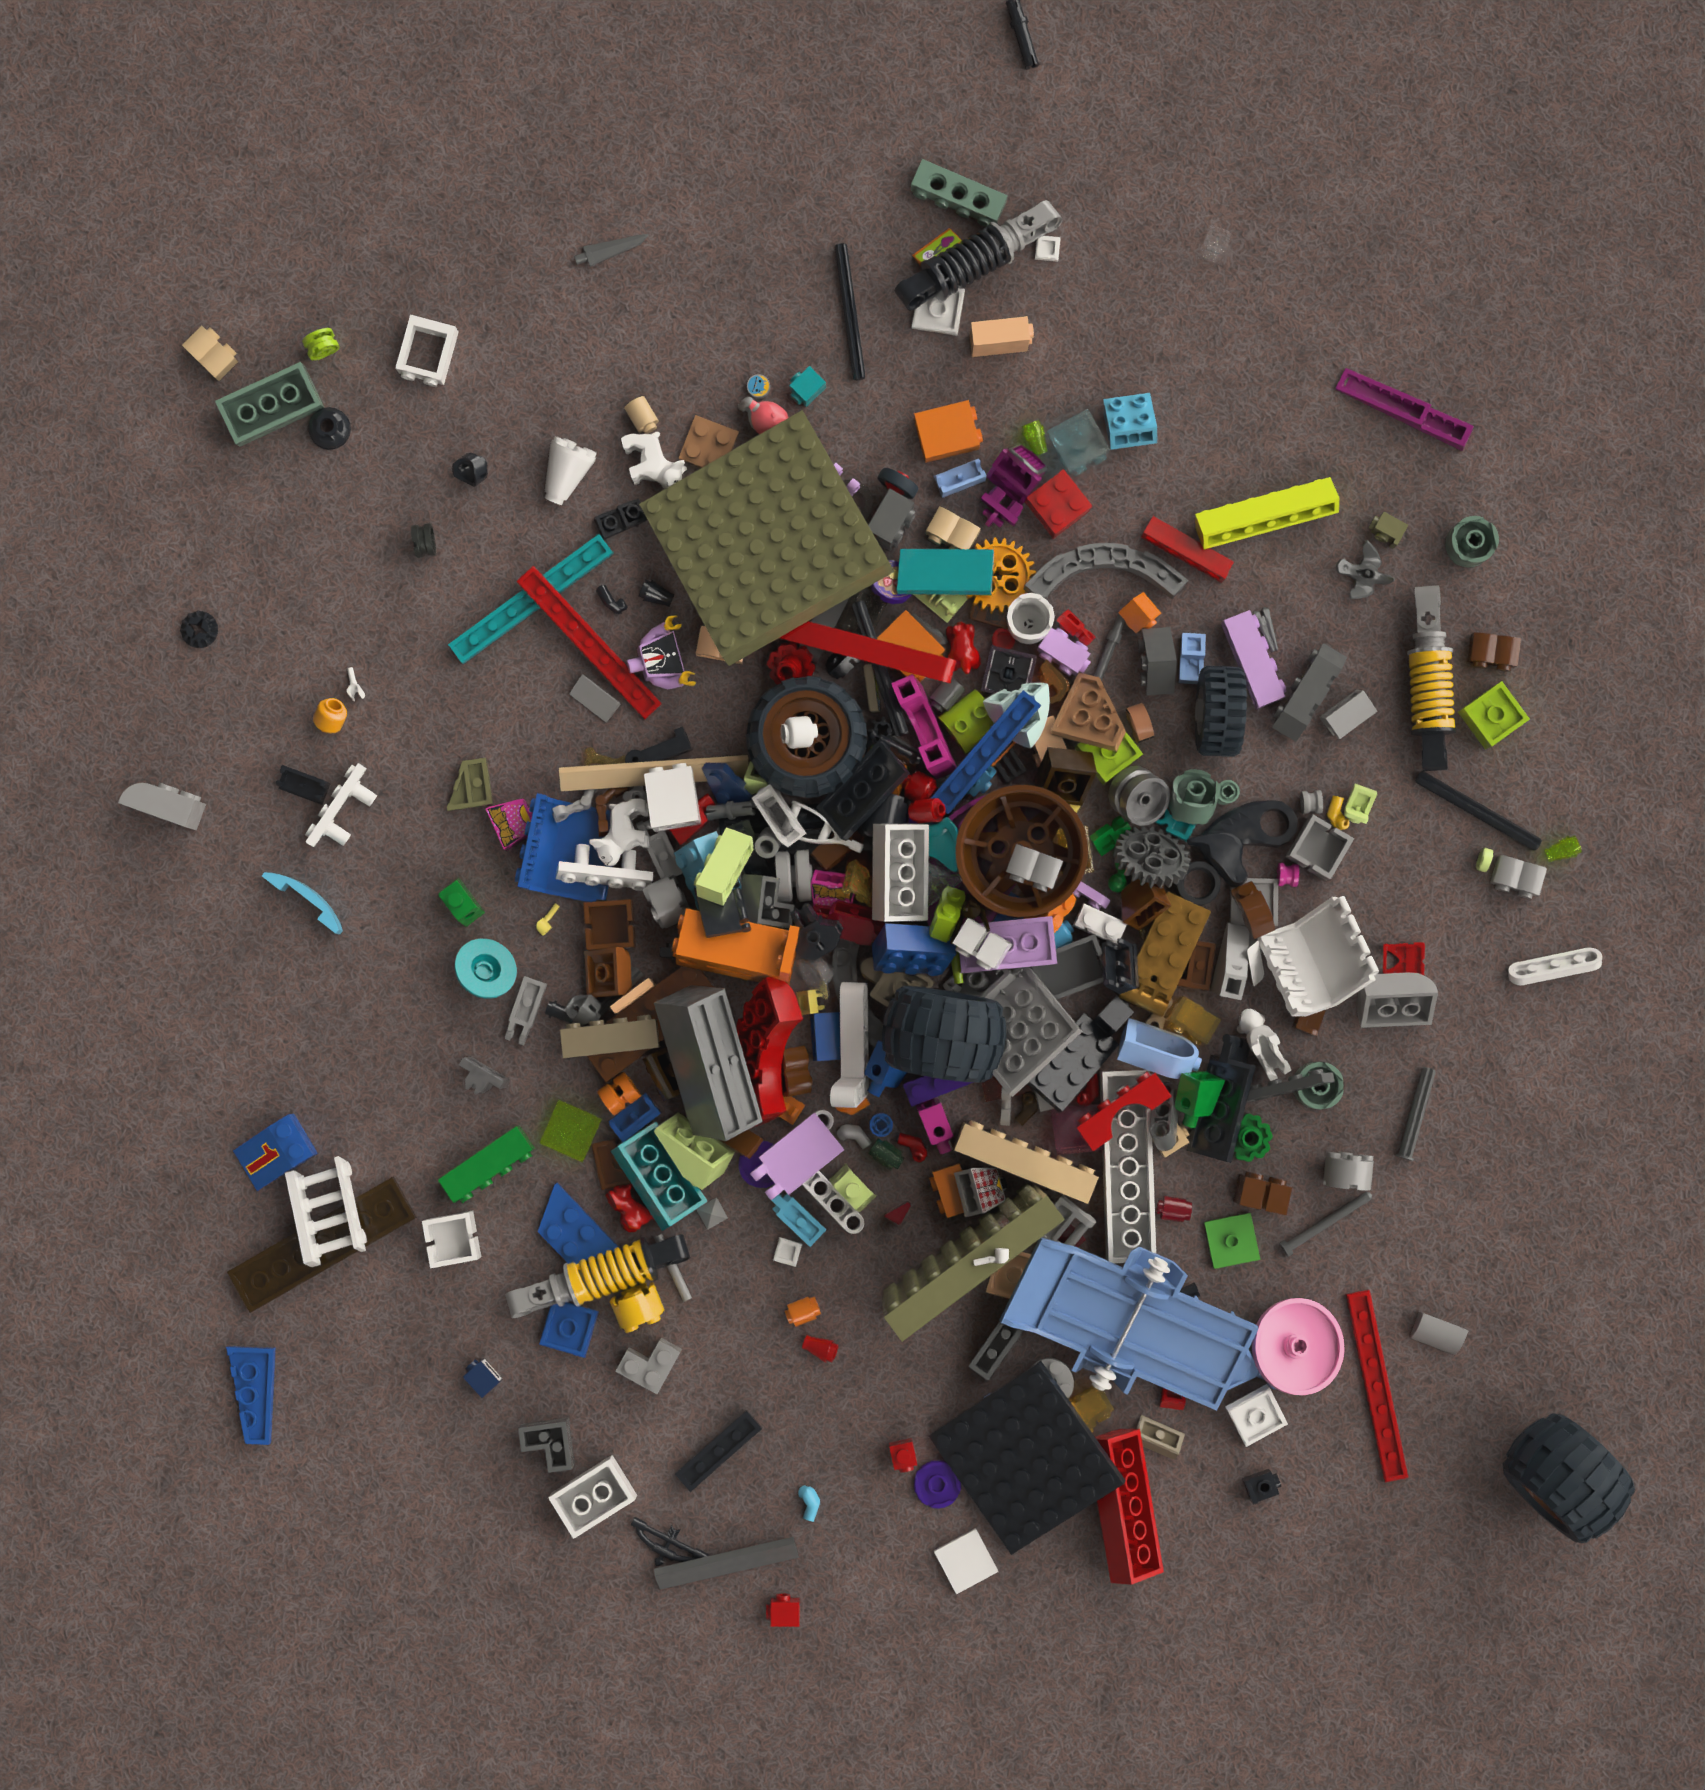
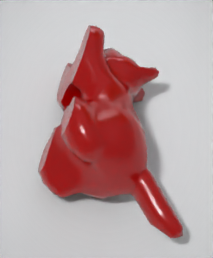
M958 622L953 627L948 626L946 628V635L951 646L948 658L957 660L954 671L962 668L965 674H969L971 668L977 669L981 665L979 652L974 646V625Z
M631 1183L615 1186L613 1191H609L605 1197L610 1206L615 1211L621 1213L620 1223L625 1231L634 1233L652 1219L655 1220L645 1206L632 1198L630 1192L632 1188Z

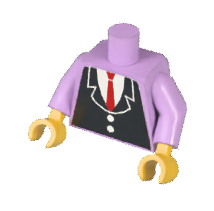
M668 616L665 622L652 628L641 639L640 646L637 649L639 657L627 660L630 674L643 671L645 681H650L653 685L667 690L682 687L683 685L694 686L696 684L694 681L688 682V677L695 675V673L684 671L674 631L670 632V630L681 628L682 624L675 626L672 624V620L678 616Z

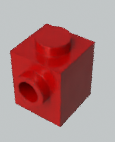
M912 1438L889 1442L894 1470H899L900 1473L914 1470L913 1466L918 1464Z
M786 1593L776 1594V1598H771V1604L766 1605V1619H771V1627H799L800 1598H790V1594Z

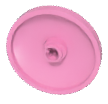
M1292 1298L1275 1303L1259 1318L1256 1324L1259 1330L1252 1341V1353L1256 1367L1267 1383L1283 1393L1308 1395L1322 1390L1333 1381L1343 1362L1344 1339L1338 1322L1325 1307L1312 1300Z

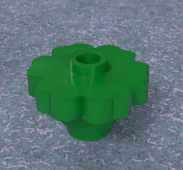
M1249 1113L1243 1115L1234 1150L1236 1159L1251 1162L1254 1156L1263 1158L1270 1150L1268 1141L1273 1138L1269 1124L1262 1123L1260 1116ZM1247 1133H1250L1252 1136L1249 1142H1245V1135Z

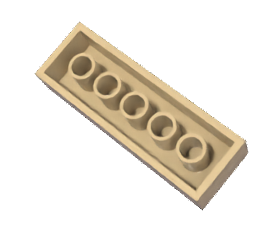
M969 1120L968 1124L962 1123L953 1146L955 1151L1084 1203H1089L1099 1178L1094 1174L1095 1170L1082 1164H1079L1077 1168L1072 1166L1073 1161L1060 1155H1057L1056 1159L1049 1156L1051 1152L1035 1146L1034 1150L1027 1148V1142L1013 1137L1012 1141L1005 1139V1133L995 1129H991L990 1132L982 1130L984 1126L975 1121Z

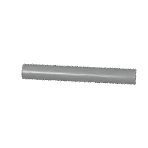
M662 1233L654 1237L656 1243L665 1240ZM677 1264L667 1266L683 1302L691 1299V1294Z

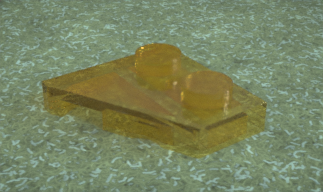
M855 859L848 863L842 891L845 894L851 892L856 894V900L861 903L864 902L872 908L873 877L869 874L867 868Z

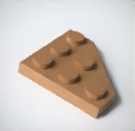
M1078 673L1051 728L1052 735L1117 752L1126 731L1099 677Z

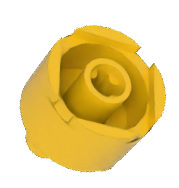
M650 1282L649 1287L644 1283L622 1291L623 1297L618 1300L616 1296L610 1299V1304L621 1329H624L625 1333L638 1329V1325L645 1322L648 1325L656 1323L661 1319L660 1315L664 1311L654 1282Z

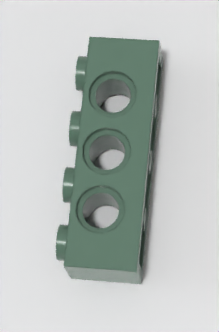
M922 159L911 183V191L914 192L913 194L917 198L922 200L929 198L935 201V205L942 209L950 207L956 210V213L963 218H969L970 216L977 219V222L984 227L988 226L991 222L998 223L1008 195ZM933 183H940L943 188L934 190L931 188V185ZM961 192L964 197L962 199H955L952 194ZM982 201L985 207L978 209L973 203Z

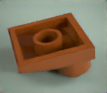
M614 947L584 951L587 995L599 998L625 996L630 992L632 987L631 958L626 949Z

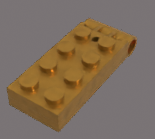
M1170 892L1166 894L1171 907L1154 919L1137 956L1139 987L1119 995V998L1160 1017H1163L1211 913V911ZM1151 976L1156 977V982L1151 981Z

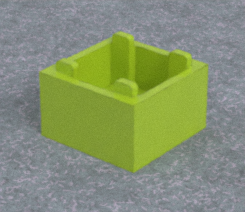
M1502 681L1458 711L1485 750L1494 746L1530 720Z
M1127 732L1117 752L1081 742L1075 747L1076 751L1093 753L1097 770L1096 777L1102 785L1143 755Z

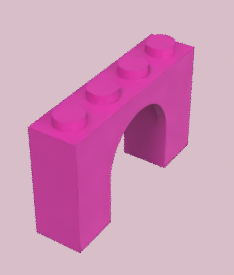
M913 674L891 683L901 707L906 711L921 744V747H918L927 770L936 779L954 772L957 766L921 683Z

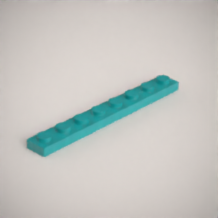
M598 534L543 574V576L560 594L614 553L600 534ZM522 590L448 645L461 663L465 664L540 609V607Z

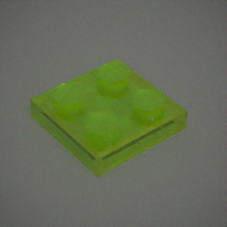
M558 1100L540 1140V1144L580 1162H584L602 1118L562 1100Z

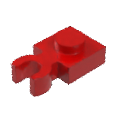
M1069 609L1056 620L1064 632L1072 636L1075 635L1086 647L1096 638L1093 633L1084 628L1085 624Z

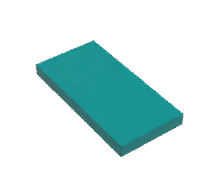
M900 549L897 593L991 595L994 550Z

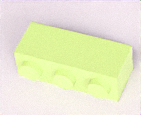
M726 827L724 833L717 837L713 853L708 854L702 873L699 872L694 881L698 897L724 906L753 851V838L751 836Z

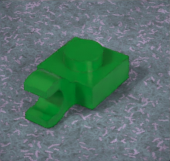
M1118 816L1112 821V826L1108 823L1089 836V839L1095 850L1102 857L1115 847L1120 834L1124 835L1125 831H1130L1131 828L1127 821L1124 822L1123 818Z

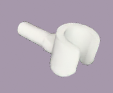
M350 667L347 669L350 680L347 693L353 701H355L354 695L356 692L363 699L365 693L357 684L353 668Z
M995 1248V1256L973 1260L974 1265L1005 1263L1009 1259V1249Z

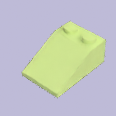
M679 1112L658 1126L654 1131L682 1176L690 1181L693 1186L701 1190L724 1174L735 1153L717 1139L692 1135L688 1119Z

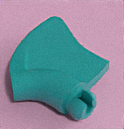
M945 817L939 823H919L929 825V857L936 858L951 871L958 872L956 840L959 831L955 824L948 817Z

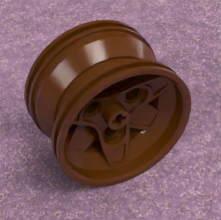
M1007 786L984 796L967 813L957 835L956 862L959 874L966 888L984 906L1007 916L1031 917L1055 909L1065 902L1076 890L1087 866V836L1077 813L1060 796L1037 786ZM1019 807H1031L1042 812L1028 821ZM997 815L998 832H982L985 825ZM1041 827L1044 829L1045 836L1042 840H1034L1031 837L1033 828ZM1060 827L1066 837L1068 849L1052 842ZM995 841H1002L1005 844V851L1002 854L992 852L991 846ZM1016 844L1063 861L1059 871L1063 872V874L1055 883L1053 889H1047L1045 892L1034 888V882L1024 880L1023 883L1010 879L1011 874L1007 873L1006 870ZM977 856L993 862L985 878L980 871ZM1017 883L1025 898L1011 897L1003 893Z

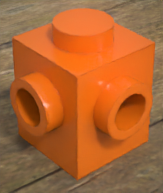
M1144 592L1133 598L1118 612L1125 620L1127 626L1136 634L1142 629H1150L1156 625L1155 619L1161 614Z

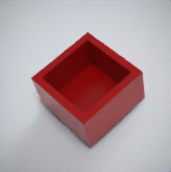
M1064 469L1030 494L1025 501L1026 505L1053 539L1090 512L1092 508L1091 503Z

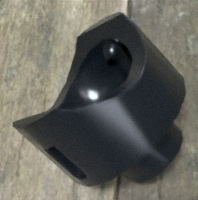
M466 453L453 463L452 472L457 479L476 487L487 478L488 465L482 456Z

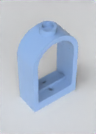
M1128 1018L1120 1038L1117 1060L1169 1078L1180 1079L1181 1073H1190L1192 1070L1197 1072L1202 1058L1198 1057L1199 1051L1197 1047L1185 1037Z

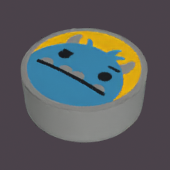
M761 374L750 377L747 382L748 393L755 399L766 397L770 392V382L767 377Z

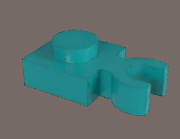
M1166 809L1164 813L1165 818L1162 820L1158 819L1154 823L1159 826L1167 825L1166 833H1170L1187 842L1197 824L1176 821L1170 815L1168 809Z

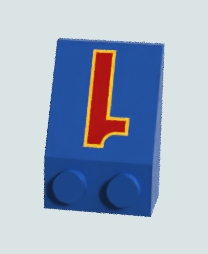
M288 1114L233 1150L257 1191L318 1154L295 1114Z

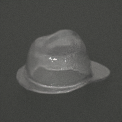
M821 957L817 960L801 958L796 960V972L806 987L810 990H816V993L821 998L829 999L830 995L827 985L831 982L834 975L833 967Z

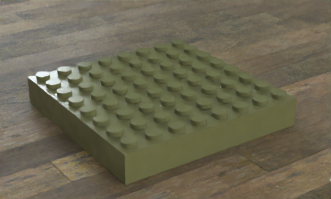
M803 410L639 504L718 651L728 666L894 572Z
M1024 1184L1016 1190L1017 1196L1011 1200L1008 1197L1005 1198L1004 1202L997 1205L999 1208L993 1214L989 1211L978 1219L980 1223L973 1229L971 1226L965 1228L959 1233L961 1238L954 1243L952 1240H949L940 1247L941 1253L935 1257L933 1254L929 1255L921 1262V1268L917 1271L912 1268L902 1276L903 1281L898 1285L892 1283L883 1290L882 1305L884 1318L902 1342L1065 1220L1043 1191L1034 1184ZM995 1248L1009 1249V1259L1005 1263L974 1265L973 1260L995 1256Z

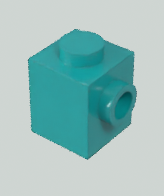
M810 366L804 372L796 373L791 378V384L789 385L791 398L800 405L802 403L805 407L826 389V382Z

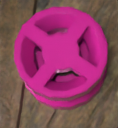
M1278 863V886L1289 884L1291 887H1297L1299 882V865L1292 864L1291 866H1286L1284 863Z

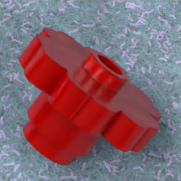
M795 642L782 643L769 656L767 665L772 669L769 674L770 678L778 685L781 681L792 677L813 676L816 669L815 665L811 663L813 654L805 646L798 648Z

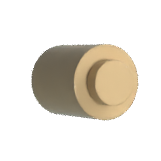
M644 396L632 400L625 406L624 409L639 433L649 434L657 428L656 424L659 420Z

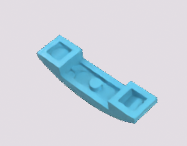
M263 873L262 877L280 891L285 892L290 886L323 911L318 920L334 933L341 934L343 930L336 914L317 892L293 878L275 873Z

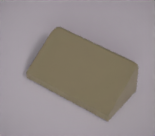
M1141 1415L1136 1429L1141 1431L1143 1447L1174 1460L1179 1455L1185 1434Z

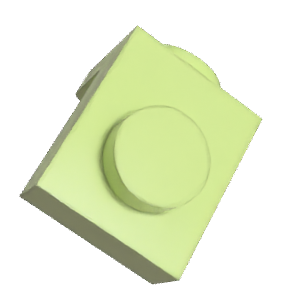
M1354 784L1344 808V816L1353 823L1359 824L1362 822L1367 824L1368 814L1377 796V791Z

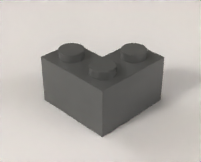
M1170 627L1142 629V639H1138L1137 642L1138 652L1143 653L1141 656V669L1144 672H1140V685L1145 686L1146 696L1174 694L1177 659Z
M743 874L741 891L749 918L748 922L778 928H790V925L792 926L790 912L794 911V905L777 902L780 878Z
M569 1417L520 1425L518 1431L521 1452L545 1449L548 1473L573 1469L575 1461Z

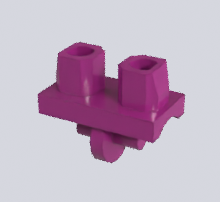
M998 486L992 489L989 494L985 492L981 497V501L994 510V513L987 508L983 511L982 514L988 518L985 525L990 527L994 523L1001 528L1004 522L998 518L1000 515L1014 527L1018 522L1023 506L1016 500H1013L1007 508L1003 507L1000 502L1007 493Z

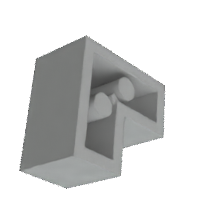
M663 1338L659 1340L650 1358L629 1347L615 1372L658 1394L682 1349Z

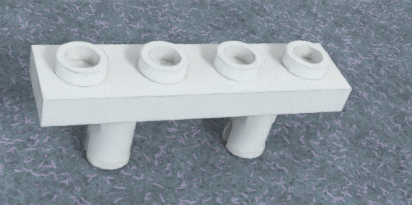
M359 763L356 767L351 765L344 776L347 778V781L343 787L338 785L331 795L335 799L330 806L324 805L318 814L321 817L317 825L312 824L306 832L305 836L308 837L306 843L315 847L322 835H327L341 845H345L351 834L336 825L333 819L348 796H353L369 807L371 806L377 795L360 784L361 781H359L367 768Z
M578 844L575 850V863L559 861L556 869V879L562 880L565 883H574L576 881L585 882V884L590 886L603 884L611 888L630 887L636 891H643V888L653 881V872L635 870V850L624 851L622 853L621 868L589 865L590 846Z

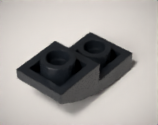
M639 498L594 517L603 540L648 520L639 505L641 503Z

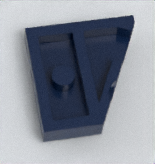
M705 762L702 767V771L717 803L726 804L727 801H733L734 803L752 800V797L757 794L751 795L744 788L746 783L726 763Z

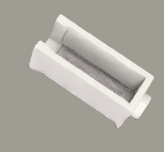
M769 784L761 788L752 797V800L777 839L785 846L789 847L806 834L783 799L780 791Z

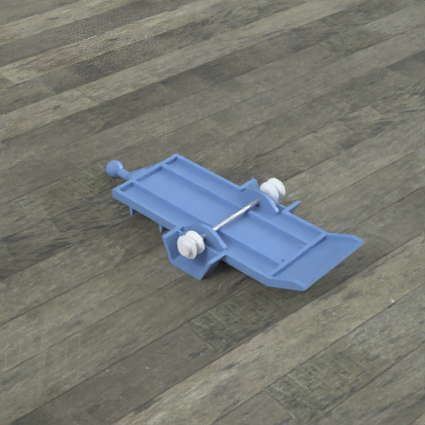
M1040 1238L999 1320L1010 1327L1037 1333L1079 1351L1080 1354L1071 1371L1077 1372L1085 1368L1096 1373V1375H1090L1089 1378L1092 1381V1385L1101 1391L1111 1389L1112 1386L1109 1380H1112L1123 1393L1128 1395L1136 1377H1139L1217 1410L1227 1390L1255 1377L1265 1380L1259 1373L1249 1350L1259 1330L1258 1325L1237 1317L1233 1311L1228 1313L1202 1302L1197 1296L1193 1298L1181 1293L1180 1290L1188 1275L1174 1261L1142 1247L1132 1250L1124 1266L1121 1267L1077 1247ZM1267 1383L1270 1388L1275 1389L1269 1383Z

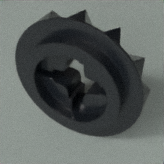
M197 610L196 612L188 613L185 619L182 620L180 632L182 639L188 645L194 648H204L215 641L218 634V625L212 615ZM202 623L201 627L207 634L199 632L195 635L196 631L190 625L199 626Z

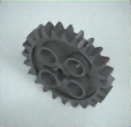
M1144 826L1141 827L1140 831L1133 827L1132 832L1126 830L1124 835L1120 834L1113 855L1116 856L1114 862L1119 863L1118 869H1125L1124 876L1132 875L1131 881L1139 879L1140 885L1147 882L1150 888L1157 884L1160 889H1162L1163 884L1171 887L1172 882L1177 885L1179 880H1183L1188 872L1191 859L1188 858L1189 852L1184 851L1185 845H1178V838L1172 840V834L1164 835L1163 829L1155 832L1154 827H1151L1150 831H1148Z

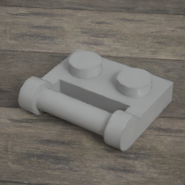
M1062 1195L1055 1203V1207L1065 1220L1041 1238L1060 1242L1058 1240L1071 1222L1077 1218L1081 1223L1063 1243L1074 1246L1087 1229L1094 1226L1096 1220Z

